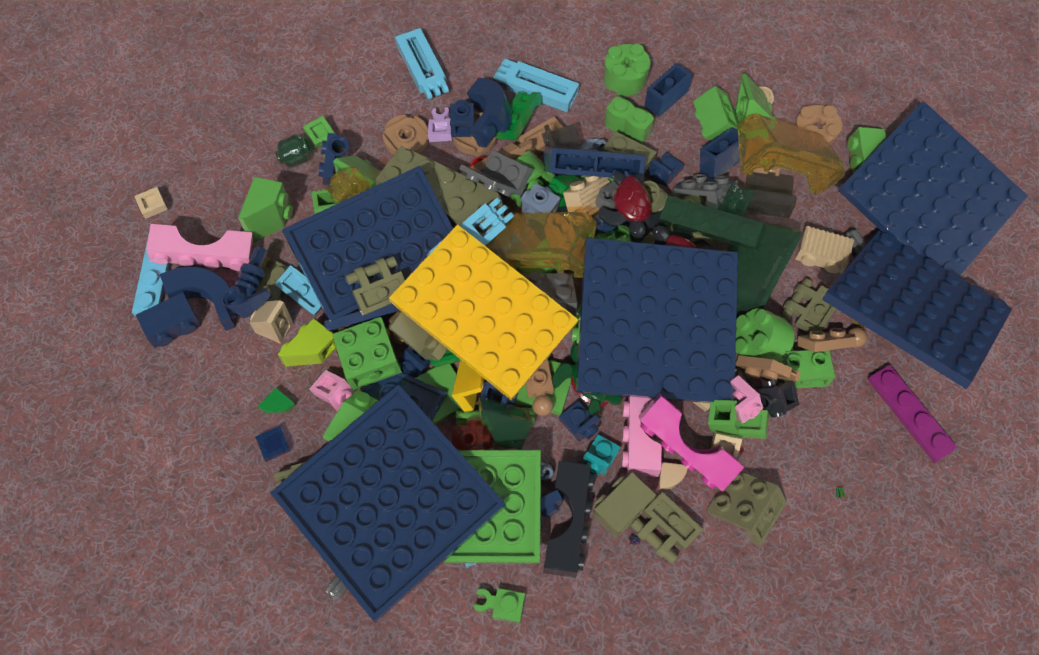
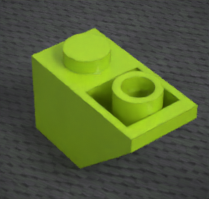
M313 318L299 329L298 334L291 341L286 342L281 347L278 356L282 364L287 367L323 363L336 350L333 333L326 330L323 325Z

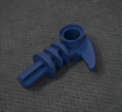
M260 246L255 247L249 263L241 265L240 271L242 273L238 275V281L225 292L222 298V304L241 318L251 316L271 296L270 289L268 288L259 292L256 289L260 285L259 281L265 277L262 267L268 255V250Z

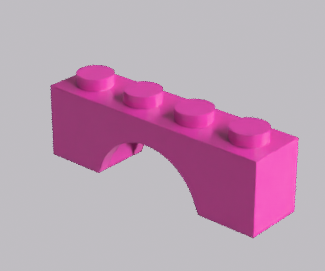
M659 393L639 415V420L642 422L640 427L651 437L656 434L663 441L660 444L669 453L673 454L676 451L682 456L681 462L693 472L697 469L703 474L701 479L710 488L714 489L717 486L723 492L742 471L744 466L721 445L701 450L686 444L679 433L681 411Z

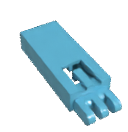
M421 28L395 36L396 46L419 92H424L428 100L432 98V90L436 97L441 95L440 87L444 94L448 93L449 89L446 84L445 75ZM432 70L434 76L431 77L430 73L425 75L423 73Z
M504 59L497 70L498 72L494 75L496 81L507 85V90L514 93L527 92V94L540 92L543 104L567 113L579 92V83L519 61L515 63Z
M497 197L488 206L486 203L459 226L486 246L506 228L505 224L514 217V214L510 212L504 218L501 214L508 208L506 205H503L497 211L495 206L501 202L500 198ZM485 218L486 220L479 225L480 228L484 230L490 224L492 227L481 236L474 227ZM438 243L432 250H430L427 255L429 256V254H430L440 243Z

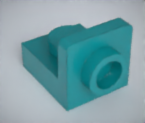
M597 435L590 449L585 453L582 463L591 465V473L595 475L601 473L606 476L621 447Z

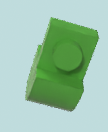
M715 400L711 402L708 425L713 433L715 431L741 436L742 439H767L768 410H760L755 418L742 423L735 409L739 404L738 401Z

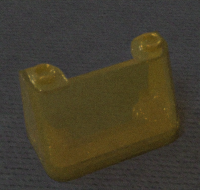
M751 114L738 124L741 173L752 175L753 170L757 168H764L765 172H769L775 166L807 175L810 193L822 194L845 175L843 162L825 137L817 132L759 114Z
M580 209L574 212L519 214L512 212L514 217L505 224L506 228L486 245L488 249L515 270L516 268H554L559 273H563L564 269L574 271L573 276L575 278H583L586 238H594L597 222L587 211Z

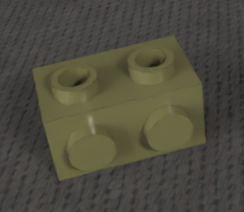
M633 473L627 478L621 476L612 486L614 491L608 497L603 494L593 505L595 507L593 518L615 539L644 512L656 497V494Z

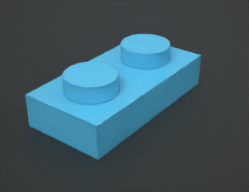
M290 265L275 283V286L315 316L322 307L307 278Z

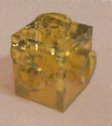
M347 167L336 172L331 177V183L326 190L331 194V199L338 204L366 191L371 183L355 167Z

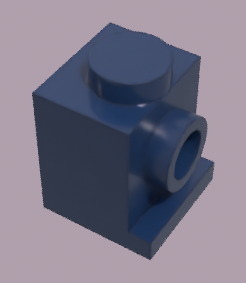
M458 100L456 103L450 104L451 137H474L470 130L474 125L473 103H469L466 100Z

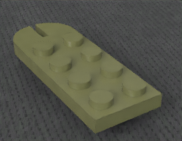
M400 146L375 179L376 185H379L421 166L448 220L458 225H461L485 203L488 206L497 197L500 198L501 202L495 208L498 211L502 207V199L497 192L489 190L483 184L474 182L466 178V176L403 146ZM484 218L474 228L478 232L485 233L492 225L490 224L486 229L482 230L479 225L486 220Z

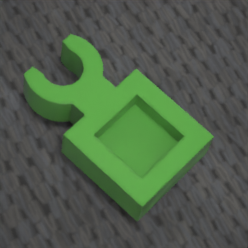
M323 116L303 126L304 132L315 148L322 145V140L327 141L328 133H334ZM340 146L333 147L338 153L340 152Z
M497 588L496 596H491L485 589L477 590V595L484 596L487 601L484 605L474 604V610L485 612L492 609V618L520 623L525 593Z

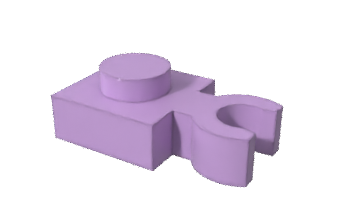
M448 107L444 109L445 112L442 114H437L436 108H433V119L428 122L429 142L452 141Z

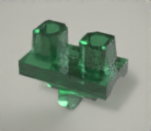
M732 183L714 221L721 223V227L731 231L738 229L754 197L755 191L743 189Z

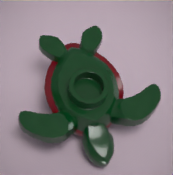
M573 343L570 350L571 357L576 364H563L553 374L552 384L555 388H558L566 379L571 378L572 387L576 392L579 344ZM576 392L581 399L589 403L588 413L592 417L597 415L600 407H605L608 402L611 405H620L622 403L621 397L616 395Z

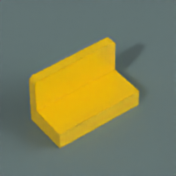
M460 361L452 397L464 412L474 410L477 393L482 391L484 378L466 363Z

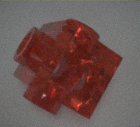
M468 420L466 425H452V445L457 450H489L493 446V433L490 432V427L482 425V421Z

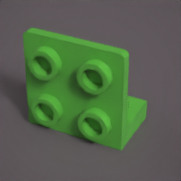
M381 317L333 334L346 380L353 390L402 373Z

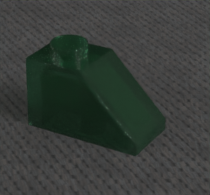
M479 397L480 414L495 442L507 449L516 448L521 450L532 426L529 410Z

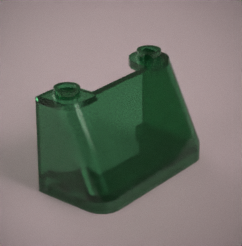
M744 220L742 223L737 222L731 234L734 238L727 249L729 252H738L736 318L740 315H746L751 310L757 308L764 309L785 267L790 261L803 232L795 228Z

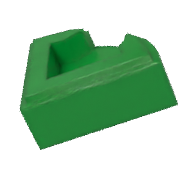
M275 388L257 407L264 413L275 414L288 412L296 405Z

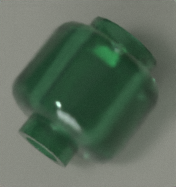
M293 134L278 141V151L275 152L280 164L285 163L289 168H294L309 161L312 149L306 137Z

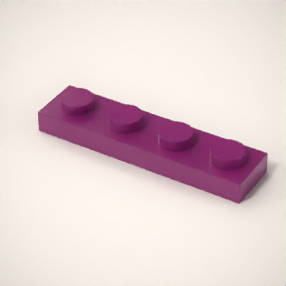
M890 365L868 378V382L933 463H936L957 449V446Z

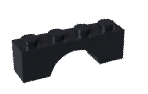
M565 461L558 462L555 490H558L561 498L569 506L572 514V523L564 534L547 541L543 571L545 574L576 578L577 572L583 571L585 554H580L581 543L586 544L588 527H583L584 516L590 517L592 502L587 500L588 490L593 491L595 475L590 474L591 465Z

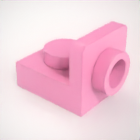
M327 370L323 372L309 389L315 396L330 403L336 411L355 392L345 379Z
M738 375L730 382L735 389L732 393L734 399L739 403L735 407L738 418L742 423H745L747 420L755 418L760 410L763 409L760 395Z

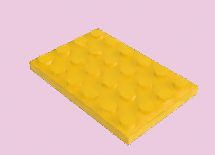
M458 224L389 297V302L510 400L516 396L578 323V319Z

